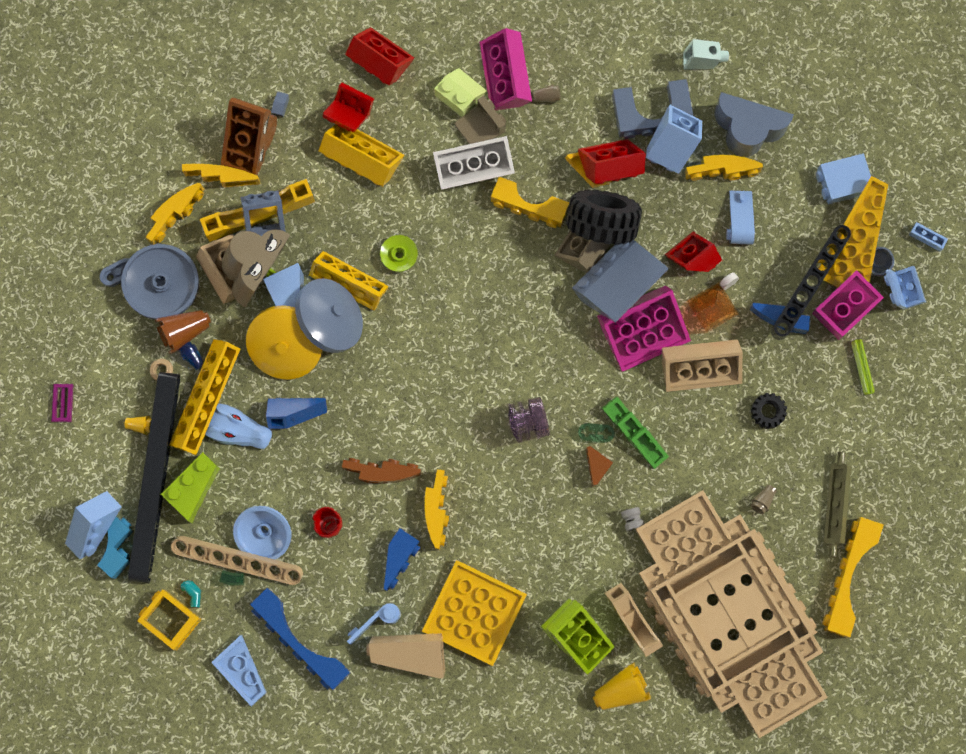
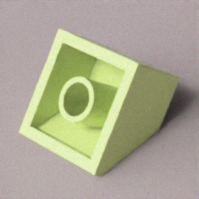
M459 68L447 74L434 88L435 96L461 117L467 114L476 105L477 100L487 92L486 89Z

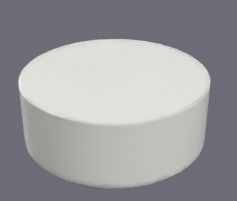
M730 273L722 279L720 286L727 290L739 280V277L735 273Z

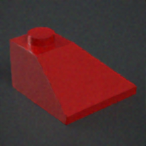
M695 232L689 234L665 254L668 259L689 271L709 272L722 261L715 245Z

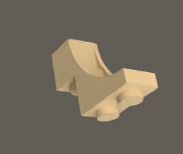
M622 583L605 593L613 610L622 620L628 634L646 657L663 647L661 641L652 631Z

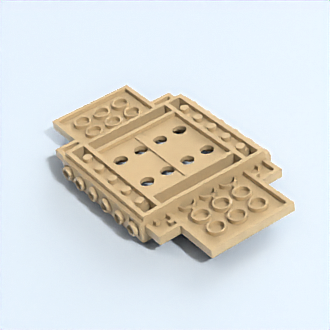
M702 490L635 529L655 562L654 565L639 573L648 589L645 592L646 597L644 600L649 608L653 607L656 614L654 617L660 626L663 624L666 632L664 634L668 641L675 644L677 648L675 653L678 658L685 661L687 665L685 667L686 672L690 678L694 677L698 683L695 687L701 696L704 694L705 697L711 696L720 713L738 703L757 737L761 738L828 698L807 664L808 661L823 653V650L813 636L817 633L815 630L817 626L811 617L808 618L804 612L806 607L801 600L798 601L795 597L796 591L792 584L787 583L784 579L785 573L781 566L775 564L773 560L775 559L774 554L769 548L766 549L763 544L765 540L759 531L756 532L755 529L750 531L741 515L723 524L705 492ZM744 574L752 578V583L749 586H744L741 583V577ZM727 584H731L735 588V593L732 596H728L724 592V587ZM710 594H714L718 598V603L715 606L707 603V597ZM697 604L701 607V613L698 616L690 613L691 605ZM764 609L772 611L773 617L771 620L766 621L762 618L761 614ZM747 619L755 621L756 627L754 630L749 631L745 628L744 624ZM730 629L738 631L739 637L737 640L732 641L728 638L727 634ZM713 639L721 641L722 647L720 650L715 651L711 648L710 644Z

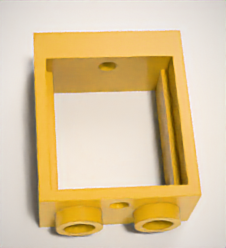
M162 589L161 592L157 591L151 599L153 602L149 607L145 606L139 613L140 618L137 621L171 649L177 651L202 619L168 591ZM164 598L190 617L172 640L147 621Z

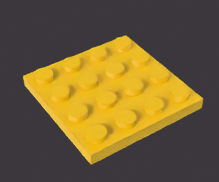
M456 560L422 632L426 634L442 633L444 643L493 666L527 594Z

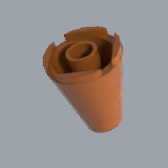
M202 310L159 317L155 319V323L159 322L160 326L157 327L160 338L165 347L169 345L171 349L168 351L169 354H173L208 329L211 319L207 312L204 313Z

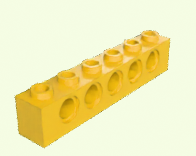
M213 339L170 441V446L183 452L197 455L241 350L240 348L227 341Z

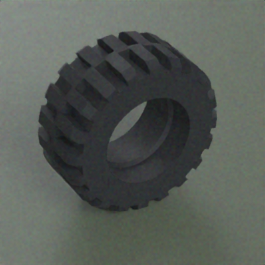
M589 189L575 192L570 198L566 224L572 233L579 237H584L586 240L614 245L627 244L637 237L642 209L635 200L618 193Z

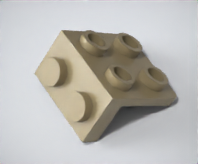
M484 95L477 100V107L455 122L456 128L469 144L495 139L506 131L505 118L501 113L497 114L494 110L493 102L490 99L487 100Z

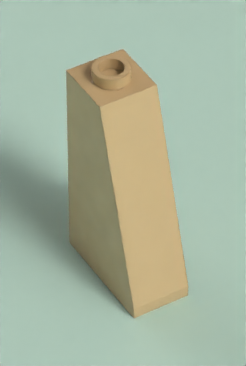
M442 633L372 636L370 642L366 645L367 656L370 655L371 663L435 678H444L445 659Z

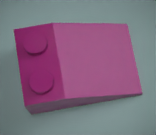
M856 270L812 314L840 340L884 297Z

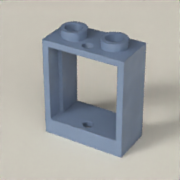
M267 191L261 194H249L240 197L245 231L255 232L260 236L269 230L285 231L282 202L278 191ZM276 206L278 223L251 228L249 210Z

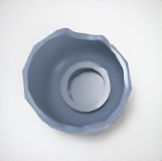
M876 247L872 274L883 276L886 274L885 270L893 269L894 256L886 247Z

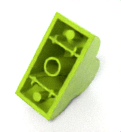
M569 598L541 626V629L587 675L615 647L585 608L576 600L572 601Z

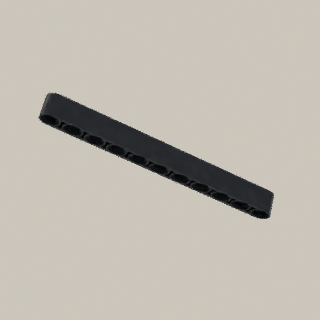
M159 372L128 573V580L130 582L149 584L151 581L149 575L153 568L154 556L152 555H155L163 502L161 494L165 488L171 447L169 444L173 434L180 374Z

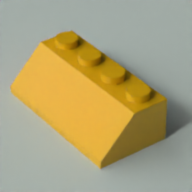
M337 124L325 132L319 148V152L324 154L325 157L339 162L343 167L355 171L358 175L364 176L374 184L382 187L389 182L404 157V154L358 129L356 132H351Z

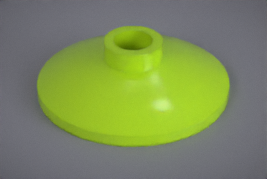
M404 235L389 237L384 241L380 249L382 263L386 268L394 272H403L410 269L418 257L416 244L412 239ZM401 252L403 256L397 258L396 253Z

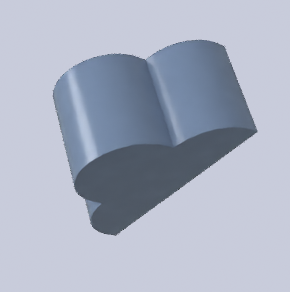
M722 92L714 112L717 123L723 129L728 130L726 134L728 148L732 153L741 157H749L756 154L764 142H774L782 138L794 114Z

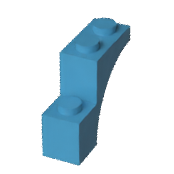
M117 516L108 529V543L105 554L97 564L113 579H116L130 564L128 559L130 555L124 549L120 548L118 550V548L133 532L130 528L132 524L124 517L120 519Z

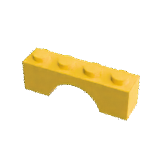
M502 177L498 178L491 195V202H493L494 206L501 209L507 207L511 209L512 213L517 215L523 213L528 215L529 219L536 222L542 220L546 222L547 226L552 228L557 226L561 228L570 203L553 196L541 204L528 203L518 194L517 183Z

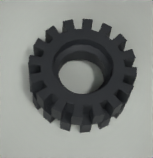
M765 393L753 402L751 417L755 420L756 425L759 424L761 428L773 429L785 420L787 406L784 405L785 401L780 399L781 396H775V393ZM771 404L775 407L776 414L773 418H766L762 414L763 405Z

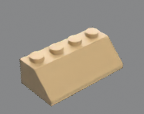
M728 340L663 347L662 364L666 392L742 384L743 352L739 341Z

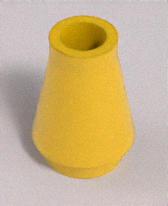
M150 416L126 418L125 429L148 435L152 418Z

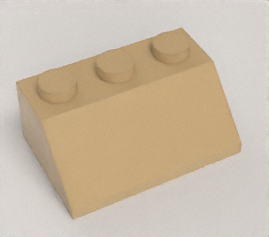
M233 234L201 246L196 255L199 264L223 304L235 300L232 292L234 281L222 269V258L234 237Z

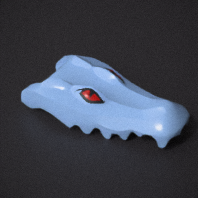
M218 403L205 435L222 444L253 446L264 450L272 438V431L247 417L240 410Z

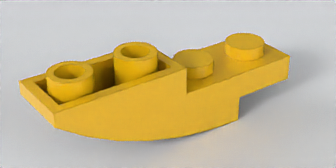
M710 155L703 156L700 165L686 167L684 173L686 179H691L692 181L700 180L702 176L707 175L717 177L721 173H723L724 179L734 181L744 175H748V177L759 175L763 164L741 156Z
M196 183L180 190L151 216V220L155 225L146 236V239L151 244L155 245L157 242L163 241L165 231L168 227L171 228L175 224L176 216L184 219L185 216L188 217L192 213V206L204 196L203 191L205 189L202 184Z
M438 469L434 488L426 487L425 491L426 524L436 550H440V546L445 545L446 535L443 534V528L448 527L449 521L446 510L439 509V506L443 507L445 495L441 494L442 488L447 487L448 476H445V470Z

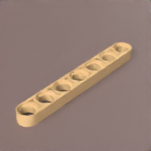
M178 536L171 544V549L176 555L274 581L296 585L303 577V571L297 565L202 540ZM176 542H183L186 548L184 550L178 549ZM196 546H200L204 549L203 555H199L196 553ZM214 552H221L223 554V559H216L214 557ZM232 557H240L242 564H235ZM252 561H257V562H259L260 565H261V568H260V569H254V568L251 566V562H252ZM271 566H276V567H278L279 570H280V573H279V574H273V573L270 571V567H271ZM290 571H295V572H297L298 575H299V578H298V579H292V578H290L289 572H290Z

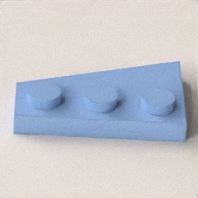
M242 635L211 662L250 706H253L267 693Z

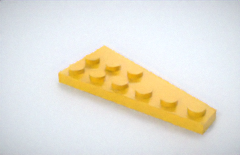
M873 176L870 177L844 223L850 229L851 236L825 276L824 282L838 288L857 270L870 283L887 196V183ZM839 232L837 237L844 239V235ZM830 248L828 253L834 255V250ZM821 264L818 269L822 271L825 270V267Z

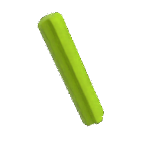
M861 339L853 340L851 345L864 395L873 394L875 390L863 342Z

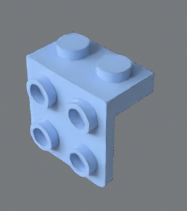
M915 266L896 272L891 269L885 270L886 275L884 279L887 286L891 287L892 293H890V298L893 304L902 309H907L926 303Z

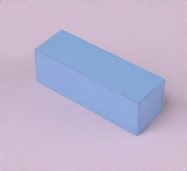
M917 222L909 233L910 236L938 251L944 248L948 240Z

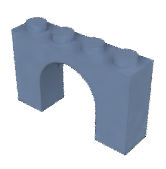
M687 79L668 82L669 104L693 116ZM632 87L614 89L612 99L619 137L631 139L635 135L640 134L645 137L653 135L662 118L651 120L644 118L638 113L634 103Z

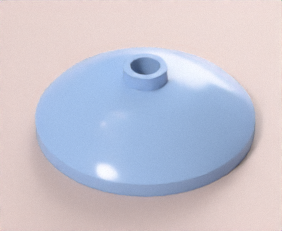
M267 506L250 507L244 510L235 521L233 536L236 545L241 551L275 560L286 552L291 542L292 534L288 521L280 512ZM263 526H266L269 530H264Z

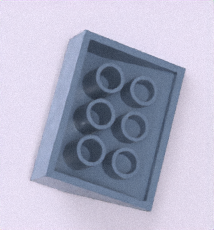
M633 240L627 244L614 245L572 289L584 304L616 323L668 270V267Z

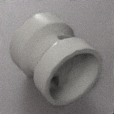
M639 507L621 512V516L626 522V531H631L644 525V521L640 518L641 511Z

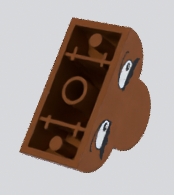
M234 97L229 100L221 166L240 169L254 175L259 173L277 127V117L271 115L269 109Z

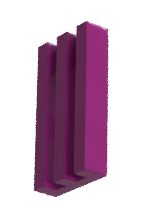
M53 384L51 422H72L73 384ZM58 388H62L60 418H57ZM66 388H68L67 418H64Z

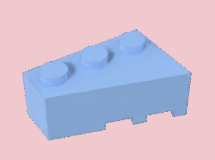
M106 491L75 507L65 544L79 559L91 556L95 553L122 506Z

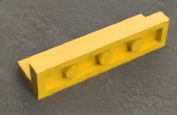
M324 251L313 261L308 275L314 279H330L341 284L351 293L356 302L373 311L377 308L380 298L388 289V285ZM322 259H325L330 263H325L322 261ZM372 287H377V288H379V289H381V290H380V291H377V290H375V289L372 288Z

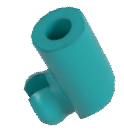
M187 580L182 582L181 590L191 596L190 607H200V588L193 581Z

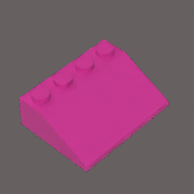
M666 285L641 296L616 323L602 314L597 316L606 340L622 372L661 355L663 347L681 346L691 341L674 293Z

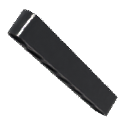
M839 225L830 234L771 329V335L774 339L783 340L792 331L849 240L851 231L847 226ZM836 233H842L844 235V239L838 238ZM826 248H832L835 254H829ZM817 263L823 264L825 270H819ZM807 279H812L815 282V286H809ZM797 295H803L805 302H800L797 299ZM787 311H793L795 318H790L787 315ZM777 326L784 327L785 334H780L777 331Z

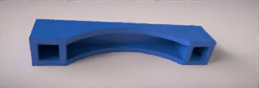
M266 588L250 604L253 607L252 613L259 619L262 617L267 622L265 626L272 633L276 631L281 636L279 640L284 646L290 645L293 648L294 652L292 654L299 661L303 659L308 664L306 668L313 675L317 673L322 678L320 683L327 690L329 688L335 690L351 674L337 658L318 655L308 650L295 638L286 622L283 602L269 588Z

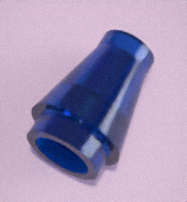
M191 341L178 350L180 352L179 356L193 366L195 370L202 367L204 361L196 345L192 344Z

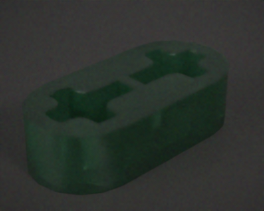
M584 423L578 430L579 438L587 442L609 443L615 435L614 429L610 425ZM588 427L589 431L595 432V434H589L588 437H585V434L581 433V431ZM608 429L611 436L604 439V435H598L597 433Z

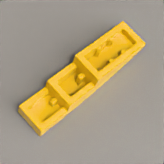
M182 164V172L185 176L201 175L204 182L221 181L223 188L261 185L257 175L240 169L212 164Z

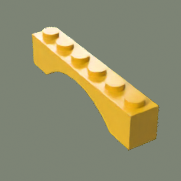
M307 179L288 185L279 191L283 214L315 203ZM276 206L249 210L251 226L278 217ZM242 208L217 212L200 219L209 242L245 229Z
M863 517L853 521L850 530L853 532L851 539L847 540L845 546L847 555L846 558H842L839 569H842L840 577L837 576L834 582V587L836 588L835 595H831L828 606L831 608L829 614H825L822 625H825V631L845 638L851 637L856 620L850 600L852 574L861 557L870 548L879 543L884 524Z

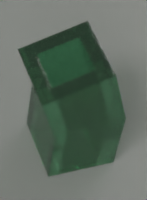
M223 570L219 582L231 586H244V573H231Z

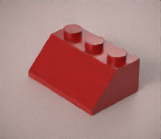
M372 27L353 36L345 53L352 62L359 64L368 73L375 75L382 83L389 86L400 78L415 59V57Z
M628 139L578 149L585 175L594 184L619 181L621 178L637 177V175L645 174L646 153Z

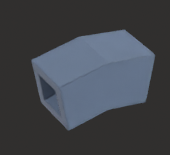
M277 91L271 110L272 114L284 117L289 102V94Z

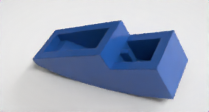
M753 303L750 306V311L769 324L774 325L785 306ZM788 310L787 315L790 318H795V314H791V310ZM801 315L791 332L806 334L809 331L810 316ZM777 326L778 328L785 330L784 327Z

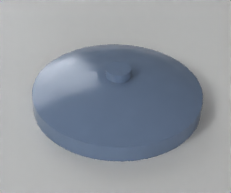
M155 244L138 250L130 257L122 272L121 286L128 304L140 315L155 320L159 317L185 312L197 296L199 276L195 264L185 252L171 245Z
M322 278L309 282L299 291L295 303L296 317L301 330L315 346L327 352L340 353L350 349L359 341L363 330L362 314L356 300L345 287L333 280Z

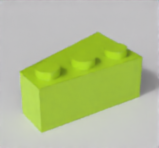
M202 452L161 495L187 521L193 523L220 468Z

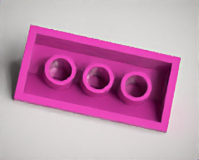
M504 28L480 41L488 98L493 102L494 110L517 108L532 102L521 32Z

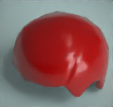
M324 506L319 508L312 517L314 521L313 529L322 538L330 539L338 535L343 525L341 515L332 507Z

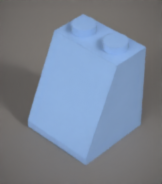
M669 104L647 147L646 158L652 163L664 166L668 171H674L679 174L702 140V120Z
M298 263L263 279L275 306L295 307L297 295L304 287V275Z

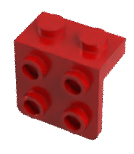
M341 82L338 86L335 100L323 112L322 117L331 123L343 127L347 131L356 132L369 117L375 98Z

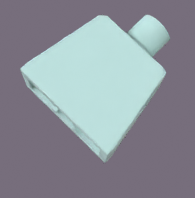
M693 39L683 52L684 70L714 69L719 62H728L729 52L721 51L720 43L714 41Z

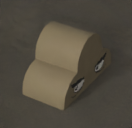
M276 229L269 230L262 236L255 232L242 231L232 238L222 258V269L234 281L232 292L240 305L243 307L247 306L282 251L290 234Z

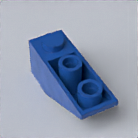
M326 398L268 399L266 413L268 429H288L327 413Z
M399 528L388 546L384 590L386 591L389 588L394 589L399 581L396 579L400 572L404 573L410 564L407 561L411 555L415 557L421 548L418 546L419 540Z

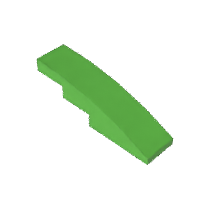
M617 396L601 408L653 469L657 468L669 457L647 428L642 426L634 414L626 408Z

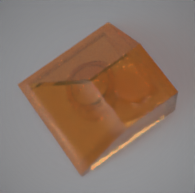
M719 282L687 300L706 333L739 315Z

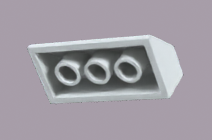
M507 136L433 152L441 190L515 173Z

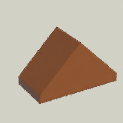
M590 446L586 448L592 487H596L613 462Z

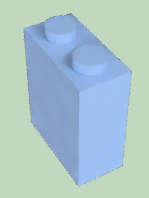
M864 153L820 164L816 172L817 181L821 182L823 187L821 190L824 200H827L828 204L859 197L871 177Z

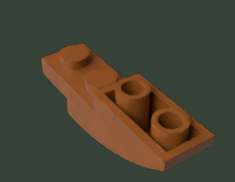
M349 458L348 461L343 460L342 463L343 470L360 473L359 480L367 483L386 484L402 482L418 477L422 472L421 469H418V465L407 463V466L400 465V461L388 459V462L383 461L381 468H378V464L368 462L367 465L360 464V460Z

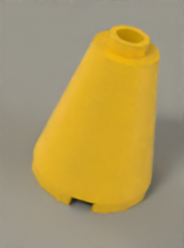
M632 663L597 689L593 700L597 708L601 707L602 710L645 702L651 699L650 692H645L644 689L647 684L639 668L635 667V663Z

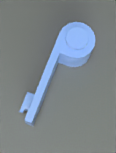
M729 191L731 225L730 229L726 230V240H729L730 244L753 245L755 229L752 191Z
M391 603L385 604L359 630L355 627L348 634L351 638L347 642L349 644L354 643L379 617L388 624L398 622L401 616L399 608Z

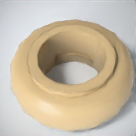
M166 359L155 360L150 366L151 377L157 381L158 374L156 370L160 365L167 367L166 373H173L171 362Z

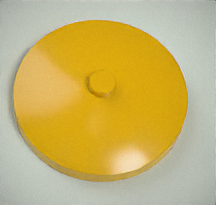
M279 305L263 310L253 319L246 335V347L251 360L261 371L278 379L290 380L305 376L315 368L323 352L322 349L315 346L305 336L299 326L295 307Z

